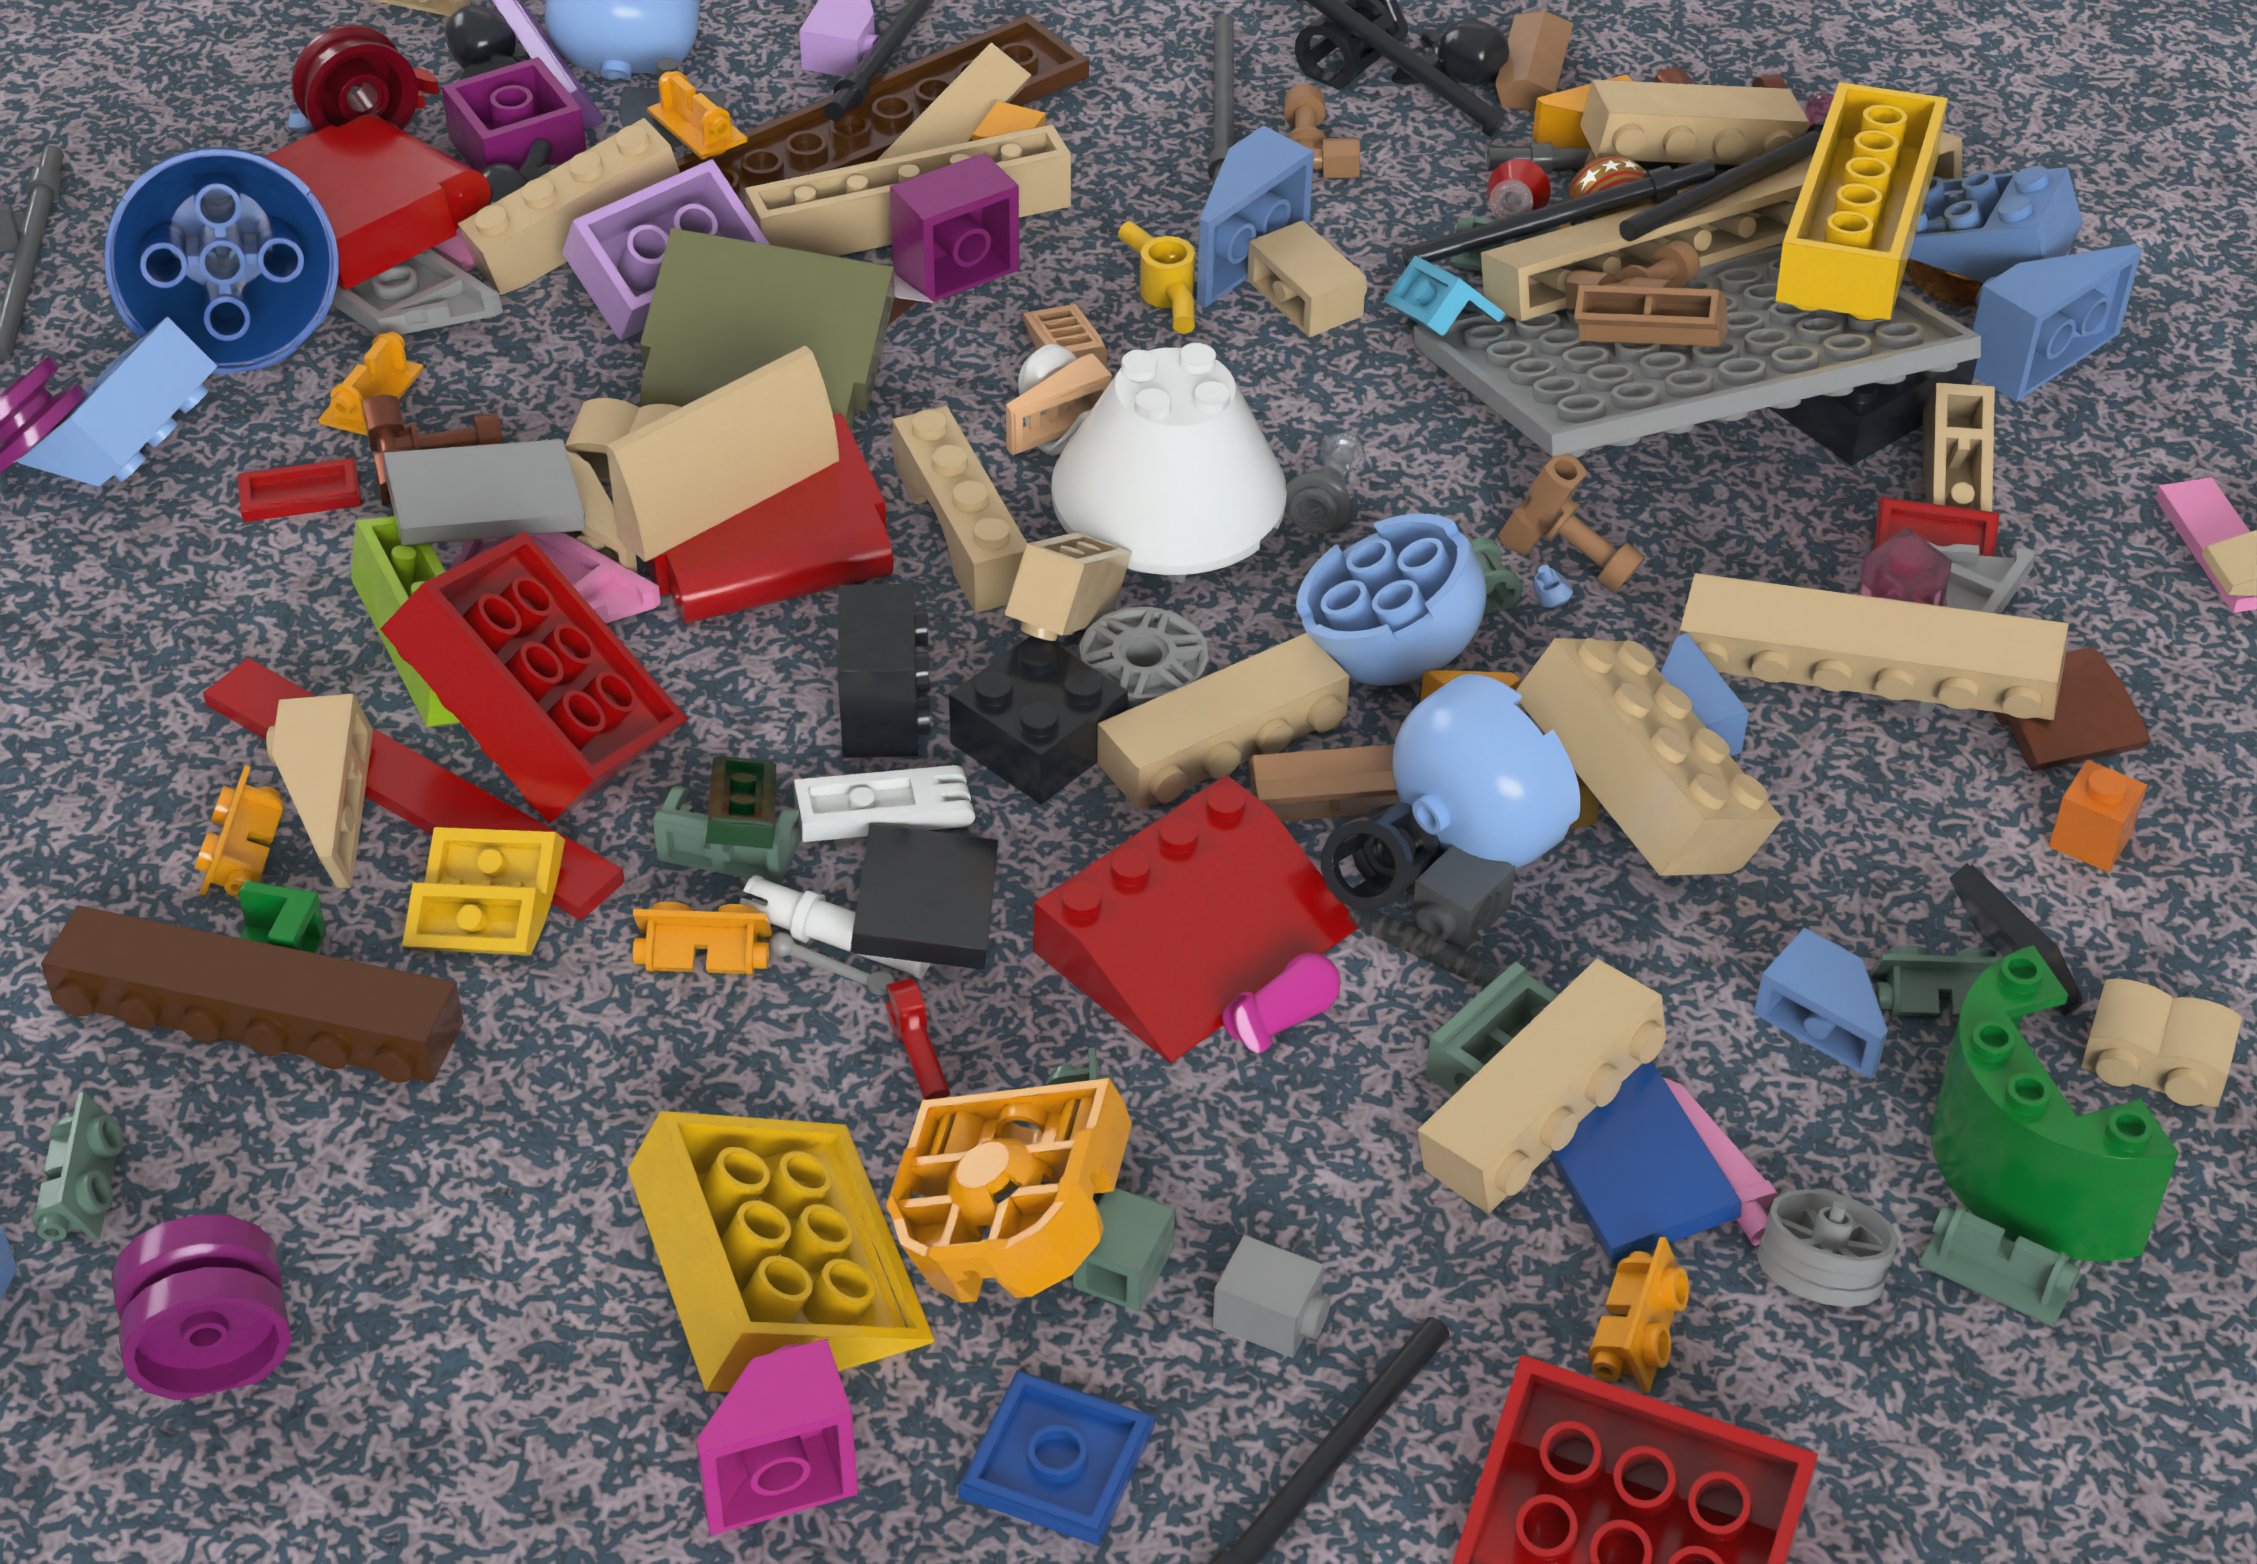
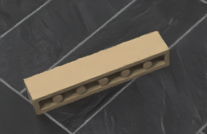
M1052 124L745 188L746 210L770 245L837 257L892 245L891 185L984 152L1019 185V218L1071 207V153Z
M1695 573L1680 627V635L1688 633L1718 673L1725 672L1753 677L1770 683L1788 682L1816 686L1833 692L1845 690L1880 695L1897 701L1908 699L1943 704L1960 710L1971 708L2006 713L2023 719L2034 717L2054 720L2065 664L2069 623Z

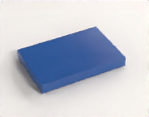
M1653 1061L1647 1064L1642 1063L1622 1082L1614 1099L1604 1107L1596 1106L1578 1123L1571 1141L1559 1151L1552 1150V1153L1549 1155L1611 1264L1628 1258L1629 1254L1634 1251L1647 1252L1655 1249L1659 1237H1666L1668 1243L1741 1217L1742 1201Z

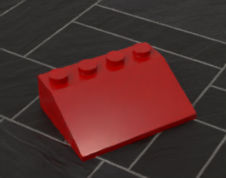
M526 531L422 583L380 628L383 634L396 647L399 656L416 670L436 693L441 704L453 713L476 739L485 755L496 762L522 792L526 802L536 809L549 824L575 808L688 720L686 715Z
M1224 775L1035 901L1033 952L1171 1064L1224 1026L1223 1011L1241 992H1252L1255 994L1281 974L1288 963L1296 956L1308 952L1322 955L1360 928V925L1346 906L1337 900L1328 889L1323 876L1273 810L1228 775Z
M1521 1354L1452 1564H1787L1816 1471L1818 1453Z

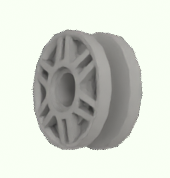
M1127 607L1105 614L1087 628L1079 645L1080 660L1128 690V710L1205 677L1208 671L1207 641L1195 624L1175 612L1155 607Z

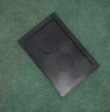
M870 823L850 952L853 954L985 969L998 840Z

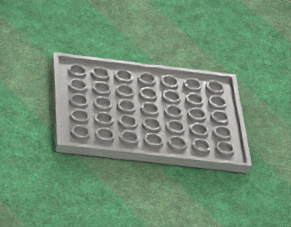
M1783 245L1757 250L1701 267L1694 280L1680 287L1719 289L1727 299L1728 334L1719 347L1579 341L1578 323L1574 320L1575 310L1568 308L1525 321H1519L1505 314L1500 323L1479 312L1462 315L1455 319L1443 337L1422 325L1413 326L1415 348L1549 455L1554 457L1555 455L1570 454L1575 458L1584 455L1586 449L1607 444L1612 446H1629L1639 442L1642 436L1659 432L1670 434L1685 433L1692 430L1694 424L1715 419L1720 421H1736L1745 418L1749 411L1766 407L1776 409L1792 408L1799 405L1801 399L1818 395L1844 396L1853 392L1854 387L1874 382L1879 384L1899 383L1904 381L1908 374L1926 370L1931 372L1951 371L1957 368L1960 362L1981 358V335L1902 289H1899L1890 320L1879 318L1861 320L1852 317L1848 313L1823 309L1806 311L1798 309L1792 304L1775 302Z

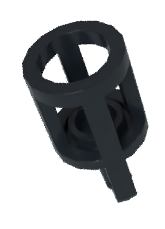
M1340 0L1400 42L1407 36L1408 25L1397 0ZM1324 14L1302 29L1295 40V55L1298 65L1305 76L1338 90L1347 86L1365 69L1382 57L1377 51ZM1313 35L1323 36L1312 46H1310V41ZM1338 47L1343 54L1345 68L1338 74L1332 75L1325 72L1317 63Z
M1391 801L1374 806L1361 818L1347 821L1331 833L1321 852V871L1326 886L1337 900L1352 909L1373 911L1387 907L1404 894L1405 891L1415 889V880L1441 857L1444 852L1440 848L1438 836L1427 833L1417 823L1410 804ZM1351 854L1356 868L1366 879V881L1354 888L1343 878L1339 867V861Z

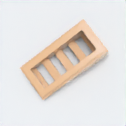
M1076 304L1023 313V321L1036 350L1048 344H1058L1071 351L1077 359L1093 353L1107 368V349L1103 340Z
M1093 353L1076 359L1006 404L1007 450L1012 456L1061 438L1080 414L1092 410L1112 381V374ZM1046 410V413L1041 415V411ZM1029 416V424L1023 427V418Z

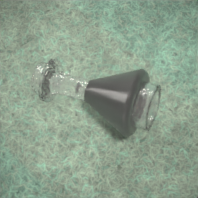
M1339 433L1327 437L1320 449V457L1324 464L1323 469L1300 474L1293 478L1286 486L1285 509L1295 525L1305 532L1313 534L1335 532L1341 529L1351 516L1352 503L1343 479L1347 472L1357 473L1360 471L1366 459L1362 443L1352 434Z

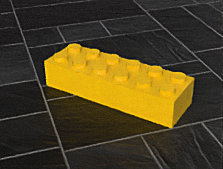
M1842 82L1838 83L1783 241L1775 302L1792 304L1794 307L1806 311L1823 309L1848 313L1852 317L1861 320L1891 319L1938 160L1948 98Z

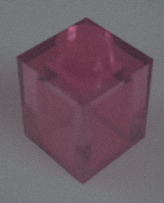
M1906 527L1864 556L1858 595L1944 606L1952 560Z

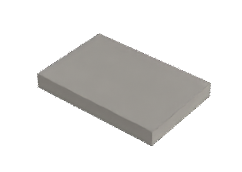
M563 439L383 453L384 473L401 545L511 537L524 531L528 535L584 530L585 513Z

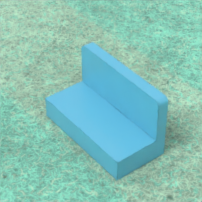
M1416 255L1383 300L1399 313L1442 337L1465 305L1498 323L1506 314L1460 278Z

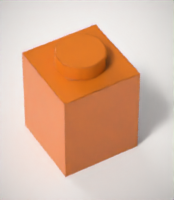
M2086 760L2062 798L2048 847L2110 872L2133 834L2148 784Z

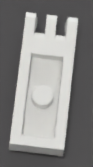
M950 765L795 779L794 801L796 810H799L798 822L802 842L868 836L870 823L926 831L966 827L975 820L973 805L970 803L971 797L966 785L965 772L960 766Z

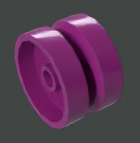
M194 1215L164 1222L138 1235L118 1255L111 1276L115 1307L120 1319L118 1335L121 1359L127 1377L145 1392L172 1400H186L255 1384L265 1379L284 1361L292 1339L287 1309L282 1294L283 1283L274 1240L258 1225L232 1216Z

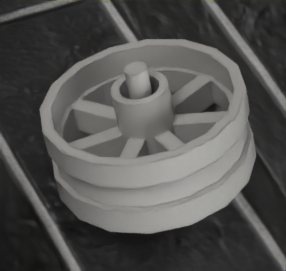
M1811 1189L1787 1191L1774 1198L1766 1221V1229L1757 1252V1258L1761 1269L1776 1284L1799 1297L1820 1304L1841 1307L1868 1305L1881 1297L1889 1272L1888 1267L1891 1265L1899 1239L1893 1226L1880 1213L1855 1199L1833 1192Z

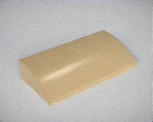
M803 346L607 444L617 537L644 562H647L838 462V441L832 409L812 350L807 346Z

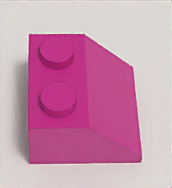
M827 1339L804 1345H786L775 1350L773 1353L752 1358L696 1439L706 1523L710 1536L858 1495L852 1410Z

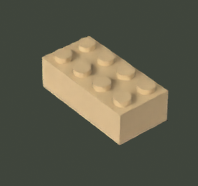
M1555 638L1516 689V692L1522 696L1520 703L1545 734L1552 729L1563 744L1575 772L1659 876L1731 874L1742 869L1783 819L1768 802V793L1763 785L1753 777L1745 774L1729 755L1730 748L1726 741L1717 733L1705 727L1691 710L1693 705L1688 696L1677 687L1668 683L1655 667L1656 660L1654 656L1644 646L1631 640L1607 641L1592 638Z

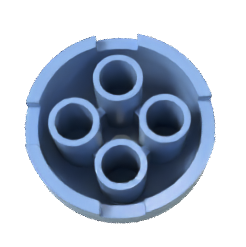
M546 0L545 25L555 48L574 66L591 71H601V76L605 79L620 77L630 80L632 73H656L657 62L660 59L672 58L680 64L688 56L697 36L700 0Z
M1406 514L1375 522L1373 525L1378 533L1360 540L1343 552L1337 544L1334 545L1313 565L1305 576L1296 600V609L1302 619V624L1313 641L1326 651L1350 676L1349 679L1374 686L1400 685L1422 679L1426 671L1440 670L1454 660L1476 634L1486 605V582L1482 567L1471 544L1459 532L1455 522L1434 514Z
M1465 674L1452 679L1426 697L1408 714L1400 727L1393 749L1392 767L1394 783L1400 802L1408 803L1412 806L1413 815L1423 830L1438 836L1440 848L1444 853L1454 845L1471 855L1488 860L1506 861L1518 869L1532 863L1564 840L1570 824L1576 821L1580 815L1579 785L1570 758L1554 730L1552 729L1543 735L1532 720L1516 706L1522 696L1502 682L1483 675Z

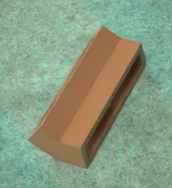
M1547 11L1514 16L1508 37L1510 51L1508 61L1499 69L1495 84L1501 107L1535 111L1536 99L1538 97L1556 93L1574 23Z
M1395 744L1252 755L1248 760L1251 793L1271 808L1281 822L1364 815L1374 806L1391 801L1400 802L1394 783L1392 767Z

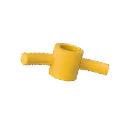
M1132 221L1125 222L1118 231V238L1140 254L1141 297L1148 304L1155 307L1172 308L1173 328L1176 332L1180 334L1192 332L1195 327L1193 298L1195 281L1194 247L1188 241L1179 237L1162 236L1154 238Z

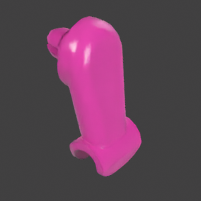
M1308 952L1296 956L1288 963L1281 974L1255 994L1252 992H1241L1225 1008L1222 1015L1225 1030L1233 1039H1240L1249 1050L1255 1053L1264 1052L1273 1043L1272 1035L1327 1011L1335 1003L1340 993L1341 985L1338 969L1330 959L1321 954Z

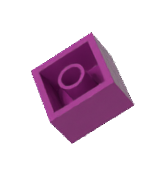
M539 57L441 86L449 139L471 168L478 172L496 162H505L518 170L526 159L532 142L538 139L548 142L552 147V153L547 163L550 165H562L575 155L587 150L582 108Z
M985 152L890 186L894 272L933 302L1020 270L1019 185Z

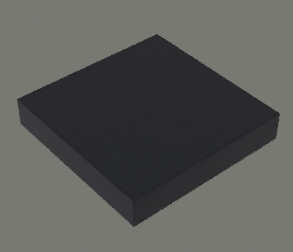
M1966 863L1949 878L1975 929L2003 957L2019 949L2032 945L2035 946L2068 993L2066 1004L2055 1007L2063 1016L2077 1010L2083 1004L2081 1000L2083 997L2058 946L1973 864L1970 866Z

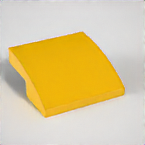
M434 827L425 882H413L402 947L446 952L531 956L551 906L561 866L565 839L556 832Z

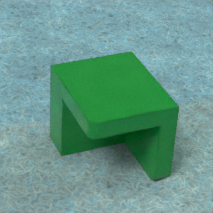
M252 881L243 882L238 891V896L246 926L239 938L317 953L326 935L318 893Z

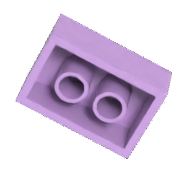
M713 159L572 220L562 254L620 341L644 330L671 228L770 245Z

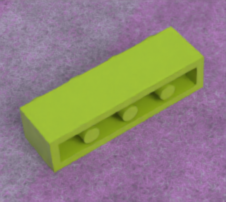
M395 516L356 520L351 580L426 727L460 723L456 716L441 704L436 693L416 670L399 656L396 647L380 630L422 583L446 572L431 543L401 545Z

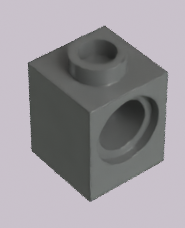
M1452 845L1415 880L1411 920L1416 922L1420 930L1431 940L1436 942H1444L1446 940L1461 950L1466 951L1481 936L1476 933L1481 927L1487 930L1511 907L1516 867L1506 861L1488 860L1471 855Z

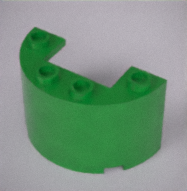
M2034 945L2019 949L1989 966L1973 983L1965 997L1932 1115L1931 1142L1938 1167L1948 1186L1969 1211L1979 1218L2006 1229L2004 1236L2013 1241L2021 1236L2056 1253L2061 1254L2065 1252L2070 1255L2069 1259L2114 1261L2142 1256L2179 1152L2142 1099L2076 1116L2018 1030L2023 1015L2066 1004L2068 993Z

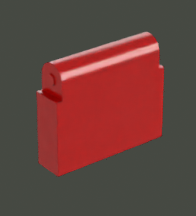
M372 114L360 116L339 127L334 125L327 126L264 156L295 174L310 188L321 203L332 225L339 257L337 286L345 291L456 236V229L459 228L458 223L488 206L491 197L490 184L482 173L381 117Z
M842 413L833 415L839 450L838 462L644 562L652 582L659 586L660 596L670 593L683 625L837 588L839 585H850L893 573V555L886 531L885 500Z

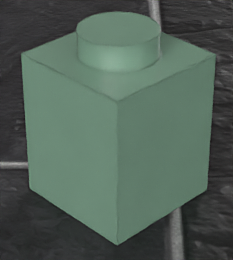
M1115 1187L1114 1192L1104 1193L1097 1206L1104 1224L1101 1241L1073 1273V1288L1139 1312L1174 1249L1175 1209L1161 1204L1148 1195L1133 1194Z

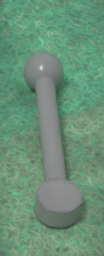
M779 932L770 939L769 949L775 956H793L867 985L873 994H888L886 985L894 983L893 976L888 972L876 971L872 974L795 944L793 938L788 933Z

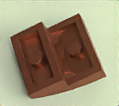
M2094 647L2066 652L2054 720L2034 717L2023 719L2006 713L1992 712L2001 726L2010 724L2021 755L2031 771L2145 748L2151 741L2145 725L2124 685L2111 666Z

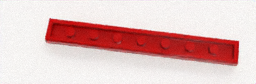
M250 658L244 660L203 692L206 706L264 739L267 737L268 728L275 726L279 700L317 697ZM373 728L365 797L431 835H433L434 827L558 833L565 839L551 904L580 921L625 882L621 867Z

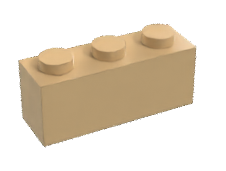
M1078 532L1027 543L1005 615L1023 621L1020 628L1021 631L1049 641H1056L1058 634L1061 636L1073 635L1075 631L1087 630L1089 626L1103 615L1114 612L1132 551Z

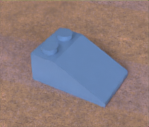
M1264 125L1228 149L1199 220L1197 304L1206 308L1247 279L1250 240L1302 220L1310 225L1313 150Z
M2127 245L2021 262L1999 276H1993L1985 281L1978 291L1975 301L1978 309L1972 331L1981 335V358L1977 359L1974 377L1989 386H1995V390L2017 402L2119 335L2142 249L2135 245Z

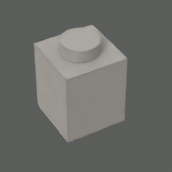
M1243 1235L1214 1289L1213 1328L1293 1358L1304 1336L1316 1340L1326 1322L1331 1299L1322 1295L1325 1265Z

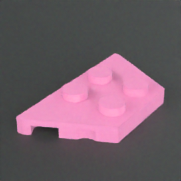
M566 533L529 535L605 623L655 609L661 604L658 585ZM514 536L463 540V551L454 558L449 569Z

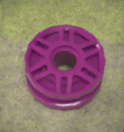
M51 355L43 359L29 373L20 376L0 394V474L39 444L88 394L78 383L67 387L54 396L45 388L60 367Z

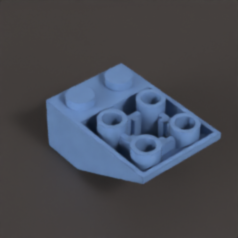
M2033 166L2020 172L1995 175L1992 172L1983 171L1974 173L1966 178L1946 180L1932 177L1909 258L1985 283L1989 278L1999 276L2018 263L2065 256L2083 225L2068 167L2046 169L2043 166Z

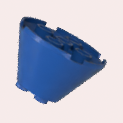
M226 147L199 148L176 154L155 164L133 182L124 193L114 210L106 235L104 262L107 284L114 304L127 326L133 333L142 338L168 316L218 366L212 372L214 374H229L262 369L290 356L298 350V346L313 333L317 326L322 324L333 302L339 274L337 243L332 225L321 203L310 188L287 168L269 158L246 150ZM244 363H251V364H247V365L231 366V365H238V364H244Z

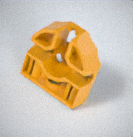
M1110 1078L922 1100L908 1146L903 1151L886 1207L893 1219L900 1245L933 1289L960 1303L977 1302L983 1279L995 1278L1014 1298L1032 1297L1071 1276L1101 1241L1104 1224L1093 1196L1098 1193L1114 1192L1132 1127L1125 1102ZM1012 1121H1025L1039 1129L1021 1127ZM1014 1186L1019 1187L1009 1198L996 1204L995 1199ZM919 1193L924 1196L922 1198L910 1199V1196L919 1195ZM985 1226H990L991 1231L988 1239L983 1240L982 1234Z

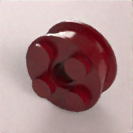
M340 25L319 34L302 50L292 73L291 85L295 103L301 113L310 121L316 132L330 125L339 127L368 114L379 116L403 130L411 120L418 102V81L410 63L399 53L387 36L374 28L364 25ZM364 82L357 92L353 94L348 93L354 85Z

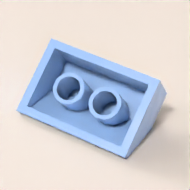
M167 316L118 356L87 387L85 391L88 394L71 413L17 462L98 487L112 476L123 482L146 460V457L139 450L147 442L154 448L178 425L171 416L178 409L186 414L209 392L202 383L218 366Z

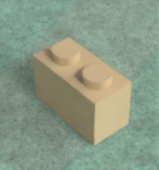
M1303 220L1249 241L1247 281L1308 337L1363 316L1364 298L1367 292L1366 276L1357 266L1349 262L1331 246L1326 238L1321 237Z

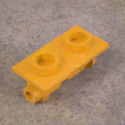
M668 71L661 75L658 81L660 103L647 107V112L703 160L708 157L718 156L728 149L747 142V137L732 125L729 112L722 107H717L702 93L696 94L695 87L689 83L688 78L683 73Z
M390 331L378 334L374 338L372 347L364 356V364H357L342 384H338L332 389L330 405L318 419L319 424L368 436L364 419L363 401L378 395H393L398 397V401L424 370V366L406 361L405 341L398 333Z
M244 766L236 789L223 785L210 820V822L222 826L220 834L206 833L194 869L206 873L199 895H206L210 883L224 887L229 895L239 897L238 891L244 881L261 882V875L270 848L247 839L271 846L285 807L281 800V795L276 789L267 786L255 788L245 784L251 769L250 766Z
M658 902L652 905V909H633V917L640 933L646 934V938L634 939L633 963L645 965L646 971L694 972L696 949H707V973L754 975V969H768L769 943L758 942V938H771L773 931L767 914L758 913V910L754 907L742 904H726L720 906L718 912L692 911L690 906L683 903Z
M1659 1237L1653 1257L1642 1251H1634L1629 1254L1628 1258H1624L1618 1263L1605 1305L1609 1314L1627 1315V1317L1601 1316L1588 1352V1359L1592 1364L1591 1371L1597 1378L1613 1382L1619 1379L1621 1373L1635 1376L1641 1392L1647 1394L1650 1392L1657 1368H1664L1669 1362L1671 1355V1335L1669 1329L1675 1311H1683L1686 1308L1689 1297L1687 1273L1684 1268L1678 1267L1666 1237Z

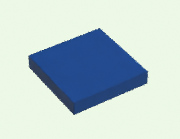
M1017 1370L958 1486V1497L1100 1546L1155 1428V1416Z

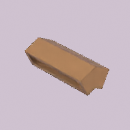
M1578 285L1574 320L1578 323L1579 341L1719 347L1728 334L1727 299L1719 289Z

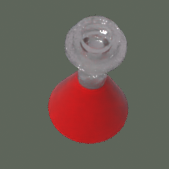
M1513 159L1502 163L1493 171L1488 181L1487 198L1491 212L1498 220L1546 207L1550 199L1551 188L1546 173L1540 166L1529 160Z

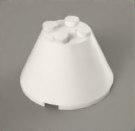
M1190 343L1183 348H1159L1149 351L1132 350L1126 353L1122 358L1121 368L1059 456L1053 470L1051 486L1054 511L1068 534L1078 532L1132 551L1127 569L1161 575H1187L1209 572L1235 564L1251 556L1260 549V540L1273 527L1279 528L1285 513L1287 497L1286 480L1280 464L1232 374L1221 362L1216 360L1214 349L1202 343Z

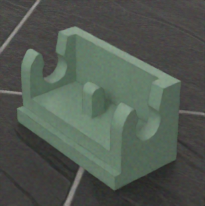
M674 786L670 790L661 810L657 811L653 818L657 860L748 879L753 875H758L767 881L781 885L802 839L800 827L794 826L799 810L790 808L782 810L775 825L773 849L706 843L708 814L693 812V806L683 804L688 794V788Z
M1515 961L1430 1036L1426 1077L1454 1095L1542 1011L1539 1005L1545 1008L1558 994L1528 975L1526 968Z

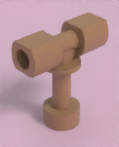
M1301 84L1291 88L1284 97V116L1290 126H1295V129L1287 137L1314 151L1313 169H1323V178L1360 177L1359 137L1326 138L1325 134L1316 128V126L1323 122L1326 114L1325 97L1322 91L1309 84Z
M1674 240L1653 253L1650 267L1646 269L1639 265H1629L1623 268L1617 277L1613 273L1575 270L1565 280L1567 308L1571 310L1576 308L1578 285L1680 288L1697 277L1700 270L1698 254L1689 243L1682 240Z
M1555 455L1544 466L1529 488L1528 493L1530 496L1513 512L1498 534V537L1508 550L1528 554L1544 535L1551 542L1560 534L1603 569L1597 580L1616 594L1621 585L1628 581L1646 557L1627 542L1618 551L1574 515L1579 509L1580 504L1576 501L1573 502L1570 498L1587 475V471L1572 455Z

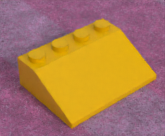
M670 1111L659 1112L627 1170L706 1392H729L752 1358L773 1353L775 1350L786 1345H804L827 1339L837 1369L842 1371L933 1343L935 1339L846 1124ZM900 1310H901V1312H902V1314H903V1317H904V1319H905V1322H906V1324H907V1327H906V1325H905V1323H904V1320H903V1318H902V1315H901V1313H900Z

